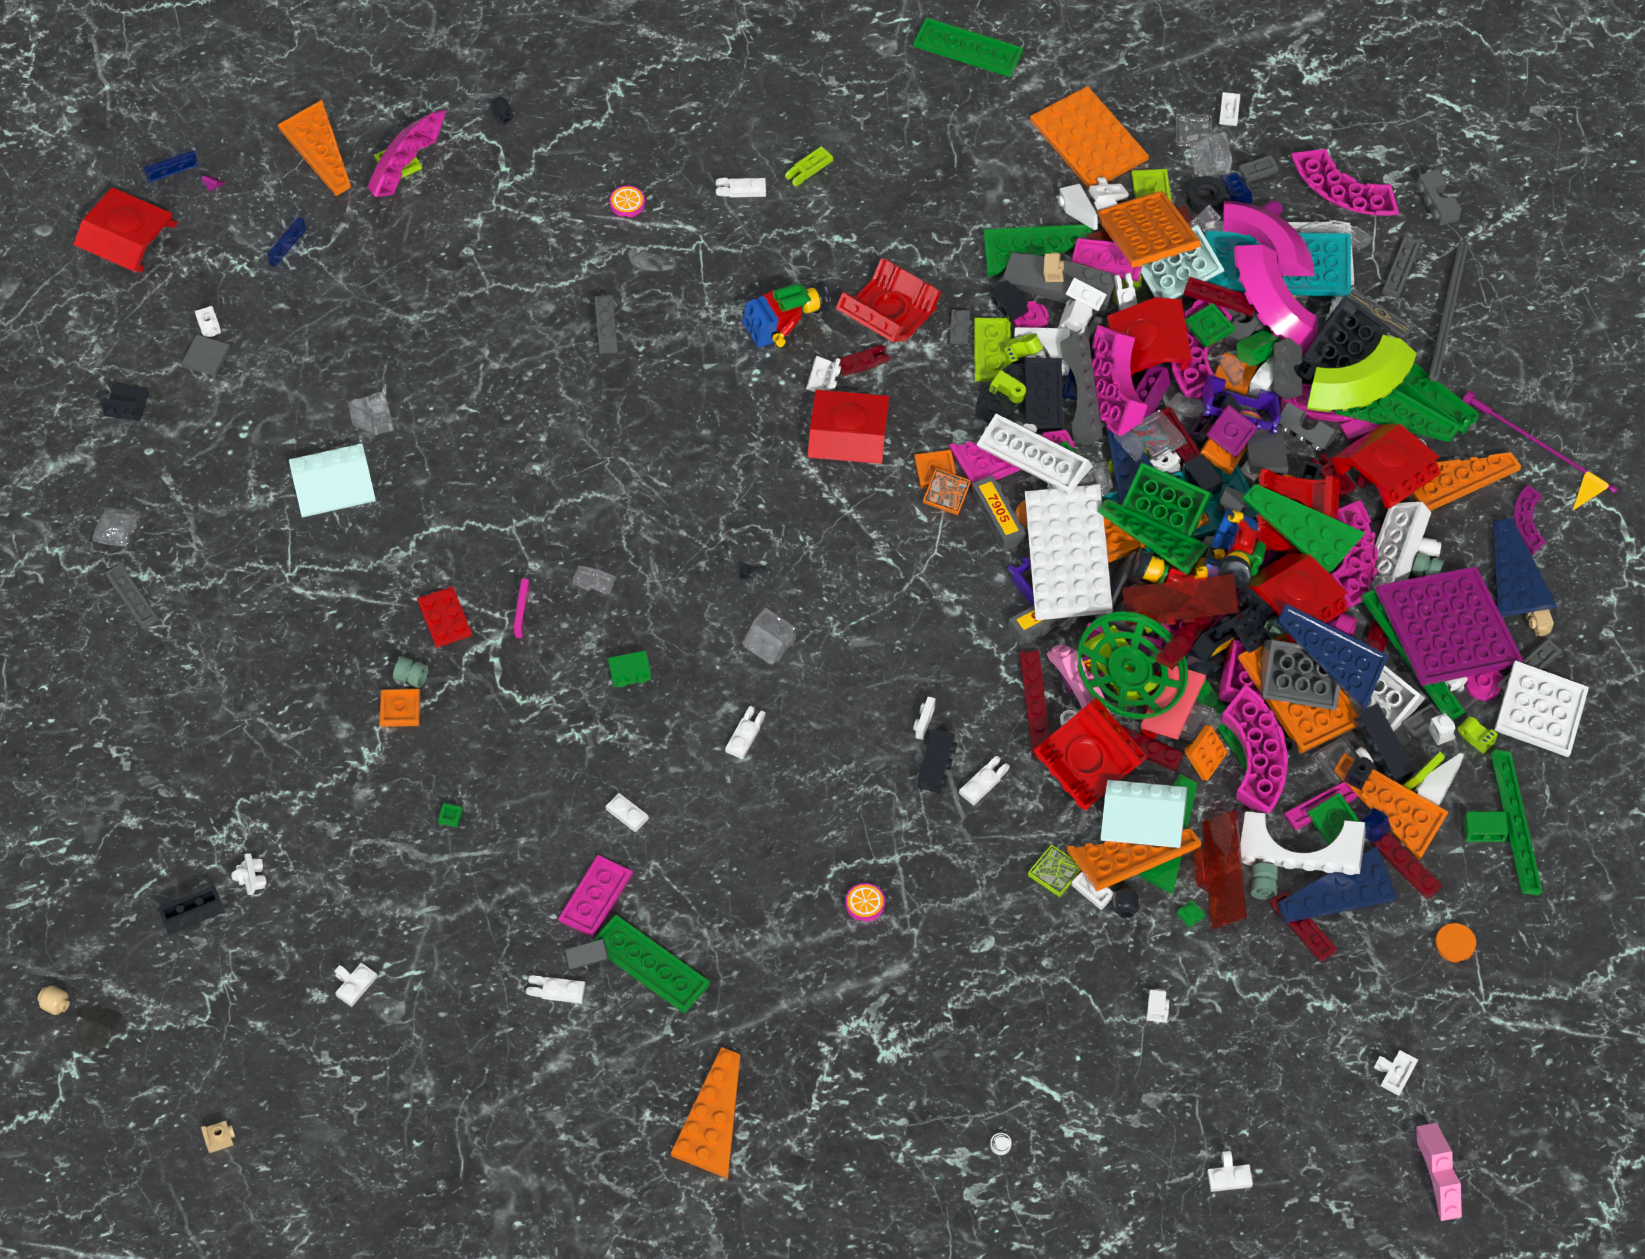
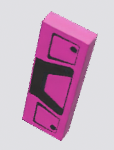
M522 579L513 627L516 638L523 637L530 594L529 579Z

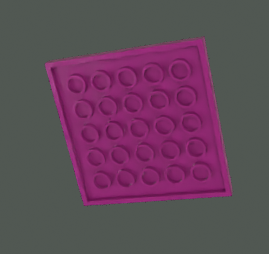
M1477 567L1377 585L1375 591L1421 686L1512 668L1515 661L1524 663Z

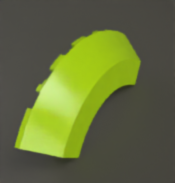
M1382 335L1381 341L1374 352L1359 363L1343 368L1317 367L1307 409L1325 412L1337 409L1348 411V408L1365 407L1379 398L1386 397L1409 374L1417 353L1402 339Z

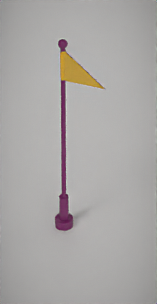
M1471 390L1464 396L1463 401L1469 406L1472 404L1486 414L1493 415L1585 473L1573 510L1607 488L1612 493L1617 491L1616 486H1611L1493 412L1491 407L1476 399L1477 394Z

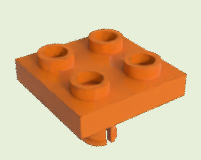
M1205 725L1192 744H1187L1185 747V754L1200 778L1205 781L1209 780L1228 753L1210 725Z

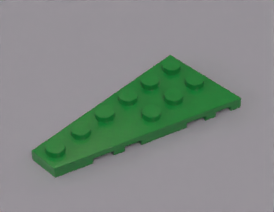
M1087 225L984 229L987 277L1005 272L1011 253L1044 257L1045 254L1054 252L1060 254L1075 249L1077 238L1093 240L1092 229Z
M1393 389L1386 397L1373 401L1368 406L1348 408V411H1343V409L1335 410V414L1378 425L1401 424L1411 433L1450 442L1460 429V425L1396 389Z

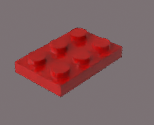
M453 586L417 598L436 648L472 636L471 629Z

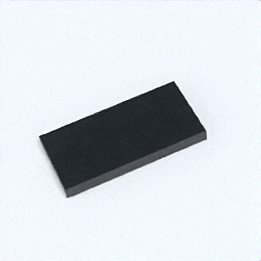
M1025 357V424H1033L1037 430L1061 431L1063 429L1062 358Z

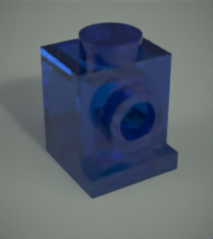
M1372 808V813L1361 822H1365V839L1375 843L1391 830L1387 814Z

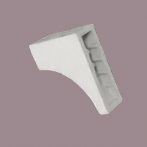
M1015 328L1014 338L1036 333L1043 345L1040 351H1044L1047 358H1062L1060 342L1070 337V329ZM1062 359V376L1069 375L1070 367Z

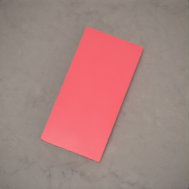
M1175 666L1173 670L1167 667L1168 679L1179 681V667ZM1188 670L1187 686L1179 702L1161 716L1143 719L1141 728L1178 740L1204 684L1206 675ZM1166 686L1161 696L1155 700V703L1161 709L1166 707L1174 698L1177 688ZM1149 707L1146 714L1154 713V711Z

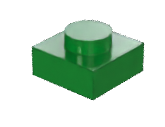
M443 803L438 823L458 828L463 808Z
M1193 900L1177 910L1176 913L1188 928H1191L1205 918V913Z

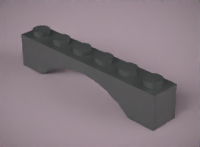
M1073 334L1061 341L1060 347L1062 359L1072 369L1077 384V408L1072 423L1073 439L1075 443L1088 446L1103 436L1089 339L1079 334Z

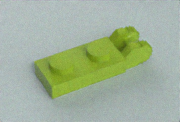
M821 146L796 163L794 167L787 171L785 177L788 180L794 178L792 184L799 186L805 179H808L831 163L833 156Z

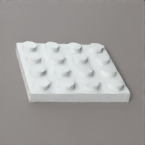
M1515 661L1511 669L1494 731L1569 757L1589 687Z

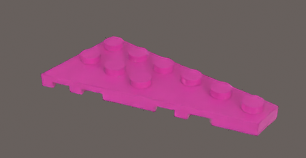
M1066 430L1045 432L1043 435H1040L1058 445L1067 441L1074 448V442ZM973 441L966 442L964 445L949 444V449L952 451L967 479L971 480V486L972 483L992 475L996 481L1022 470L979 448L977 443H973Z

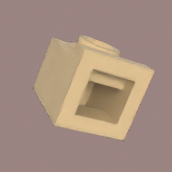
M1059 253L1045 254L1044 276L1046 282H1064V261H1061Z
M1549 609L1526 613L1525 618L1529 620L1530 628L1534 629L1536 636H1545L1551 633L1554 622Z
M226 1121L208 1127H201L209 1153L233 1146L232 1138L235 1137L232 1125L228 1126Z

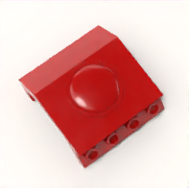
M112 187L83 218L73 245L132 271L142 272L144 265L140 263L148 245L164 227L176 228L178 221L172 219L173 213Z
M881 258L872 280L855 297L847 292H842L836 309L892 342L907 341L938 308L936 304L942 291L886 258Z
M1155 297L1107 316L1109 323L1107 328L1135 338L1131 353V376L1136 372L1164 362L1178 363L1179 370L1187 369L1192 357L1181 299Z
M815 390L808 457L882 464L889 396Z
M1381 424L1331 458L1337 475H1343L1354 467L1373 482L1379 490L1385 508H1392L1441 474L1436 461L1439 456L1401 424Z
M1261 469V475L1259 476L1260 486L1338 520L1340 480L1334 476H1326L1322 480H1308L1280 476L1269 469ZM1257 513L1259 530L1256 541L1263 542L1267 550L1303 554Z
M1289 553L1259 571L1255 576H1251V581L1247 585L1260 595L1279 615L1283 606L1288 604L1326 624L1348 610L1344 597L1348 592L1311 555ZM1287 633L1288 638H1289V642H1296V641Z
M1097 697L1033 750L1037 758L1049 768L1051 775L1060 781L1063 789L1071 794L1075 799V803L1084 811L1106 793L1108 780L1120 781L1147 758L1146 754Z

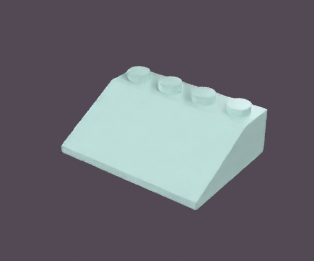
M1198 225L1191 229L1199 238L1201 247L1142 266L1140 275L1154 297L1175 299L1184 294L1189 277L1206 282L1224 272L1222 265Z
M363 444L289 459L302 517L376 501Z
M1108 780L1101 840L1180 848L1187 803V787Z

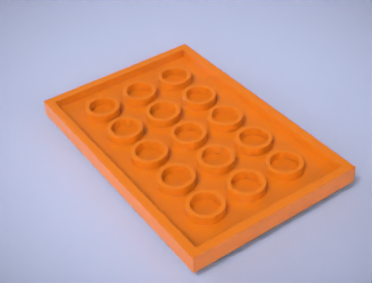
M1088 86L1030 116L1032 124L1088 189L1090 186L1099 185L1097 177H1105L1108 182L1149 159V155Z
M1163 190L1096 211L1097 219L1132 268L1141 267L1144 264L1157 262L1160 259L1176 256L1179 253L1201 247L1199 238Z
M1287 633L1272 639L1275 641L1298 644L1297 642H1289ZM1264 644L1251 653L1246 651L1238 656V659L1260 693ZM1341 687L1337 710L1265 699L1288 736L1297 743L1300 754L1355 728L1354 717L1357 711Z

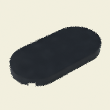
M1011 364L1002 370L1025 385L1024 364ZM990 383L979 395L976 411L979 417L989 424L995 414L1009 419L1025 402V397L1022 402L1014 403L1008 396L999 391L996 394L990 392Z

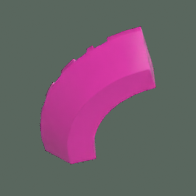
M438 110L414 121L395 137L379 160L368 184V189L374 196L394 195L403 175L401 170L417 155L416 151L436 143L446 110Z
M1327 149L1291 154L1293 162L1305 182L1328 201L1345 209L1363 214L1399 215L1391 184L1377 185L1368 183L1364 185L1356 182V179L1345 173L1342 174L1336 169V165L1331 160Z
M1224 201V232H1234L1245 236L1247 234L1251 235L1261 245L1276 251L1281 276H1314V264L1308 246L1300 234L1288 222L1278 215L1255 205L1236 201Z
M1264 245L1234 247L1235 266L1239 268L1241 275L1239 281L1242 282L1243 287L1246 289L1244 294L1249 304H1253L1258 311V318L1264 325L1268 324L1274 336H1279L1282 340L1290 338L1301 346L1303 354L1318 332V317L1306 310L1288 290L1279 271L1277 252Z
M1197 300L1184 313V318L1190 317L1212 303ZM1215 305L1231 322L1232 316L1224 307ZM1186 327L1192 360L1186 370H1179L1178 363L1171 362L1172 370L1183 394L1189 398L1201 399L1203 398L1202 388L1207 376H1215L1207 359L1211 346L1205 348Z
M1098 325L1092 348L1095 349L1092 367L1098 408L1101 414L1100 418L1106 422V427L1118 436H1122L1142 423L1148 406L1136 394L1131 380L1130 363L1135 338Z
M1361 500L1338 509V521L1365 532L1363 537L1330 573L1348 592V594L1344 595L1347 608L1353 607L1362 600L1361 596L1371 590L1372 587L1370 586L1377 575L1375 567L1376 560H1378V548L1374 545V538L1376 536L1375 532H1371L1369 526L1371 520Z
M1245 684L1222 716V723L1238 738L1246 757V775L1237 790L1236 799L1252 810L1270 814L1278 802L1286 780L1288 754L1284 740L1285 737L1281 726H1279L1274 717L1273 711L1267 707L1264 700L1254 690Z

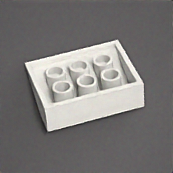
M1384 666L1367 708L1378 703L1393 731H1395L1402 721L1413 714L1425 698ZM1342 688V690L1344 691V693L1346 694V696L1348 697L1356 711L1358 712L1363 710V708Z

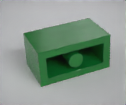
M1262 330L1237 343V359L1253 367L1274 356V343L1279 342V338Z
M646 651L608 658L613 687H625L628 684L644 683L651 680V671Z
M1473 810L1466 812L1463 821L1465 842L1506 841L1508 836L1506 812L1498 810L1490 812Z

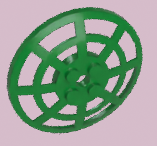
M1124 611L1113 612L1096 619L1081 636L1076 654L1079 675L1089 693L1094 698L1097 697L1108 710L1133 719H1150L1161 716L1171 710L1185 692L1188 681L1186 658L1184 656L1178 663L1179 681L1168 679V669L1160 663L1161 677L1152 675V664L1157 662L1156 656L1161 651L1152 642L1141 636L1144 626L1159 634L1167 644L1174 636L1164 626L1145 615ZM1123 620L1132 621L1137 624L1134 633H1112L1108 622ZM1101 626L1105 637L1097 643L1092 651L1084 646L1085 640L1093 630ZM1115 639H1131L1130 646L1119 648ZM1106 643L1109 644L1112 650L1109 658L1098 654ZM1139 643L1146 646L1153 655L1147 657L1138 649ZM1082 653L1091 658V670L1094 680L1088 681L1084 673L1081 659ZM1096 661L1106 666L1108 675L1099 677ZM1125 666H1131L1133 672H1128ZM1112 682L1120 688L1119 696L1112 693L1105 684ZM1149 682L1160 685L1152 696L1144 689ZM1166 686L1177 688L1174 698L1166 707L1161 709L1155 703V700L1161 696ZM1100 687L1104 693L1118 702L1117 707L1105 701L1093 688ZM1137 691L1143 700H1127V692ZM1147 704L1154 713H1130L1125 711V705L1142 706Z

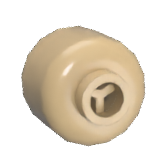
M54 985L44 987L38 995L40 1008L52 1015H59L69 1007L68 993Z

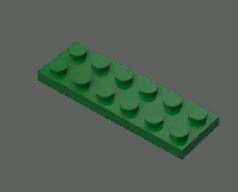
M927 17L914 41V47L1008 77L1012 76L1023 54L1022 47Z
M617 915L610 920L592 941L604 939L611 962L683 1014L692 1007L710 986V981Z

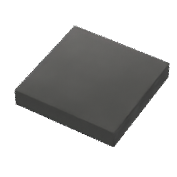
M196 335L182 361V367L216 376L231 349L230 344Z

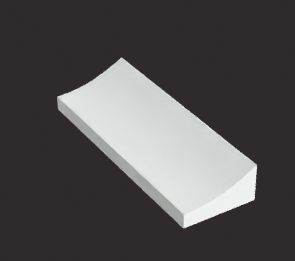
M995 414L977 443V446L986 452L1069 494H1072L1081 479L1093 467L1089 460L998 414Z
M1423 502L1398 503L1388 509L1375 545L1378 548V560H1376L1375 567L1377 575L1375 580L1372 581L1371 590L1376 589L1377 585L1408 580L1431 515V511Z

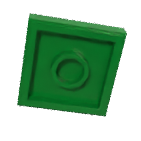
M1214 303L1185 319L1186 327L1205 348L1235 332L1233 324Z
M1340 792L1307 812L1308 817L1328 846L1340 835L1345 821L1360 822Z

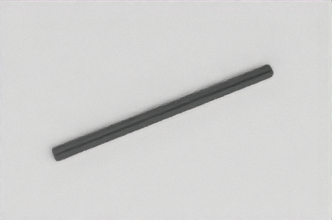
M1460 240L1429 373L1428 379L1430 381L1437 382L1439 379L1469 245L1468 241Z

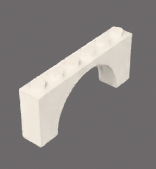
M1245 812L1239 849L1240 863L1246 865L1270 863L1286 869L1301 868L1307 871L1322 870L1327 873L1360 874L1366 833L1365 822L1345 821L1340 835L1326 848L1312 853H1295L1280 847L1273 841L1266 829L1265 813Z

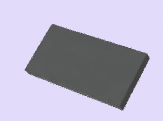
M1277 426L1276 434H1271V431L1262 428L1260 430L1256 429L1246 443L1250 472L1261 473V469H1269L1274 473L1287 474L1288 462L1282 426Z

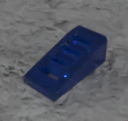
M1238 173L1221 178L1232 201L1252 203V192Z

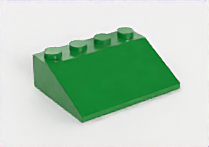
M1141 463L1122 506L1192 537L1213 495L1206 490Z

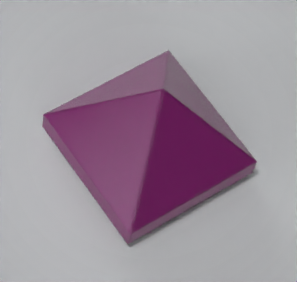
M202 176V180L209 192L225 185L224 181L213 176Z

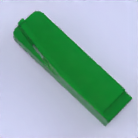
M1414 363L1409 374L1406 375L1403 382L1396 389L1460 425L1459 432L1461 434L1466 433L1468 427L1477 421L1479 413L1439 381H1430L1428 379L1429 374Z

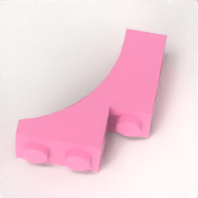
M1062 644L1052 648V651L1047 653V656L1067 680L1083 709L1095 698L1086 689L1079 675L1076 659L1077 650ZM1082 661L1084 673L1088 681L1094 680L1093 674L1087 672ZM1093 688L1105 700L1101 688Z
M1437 1123L1416 1126L1417 1144L1430 1173L1439 1218L1441 1221L1462 1217L1461 1183L1453 1170L1452 1150Z

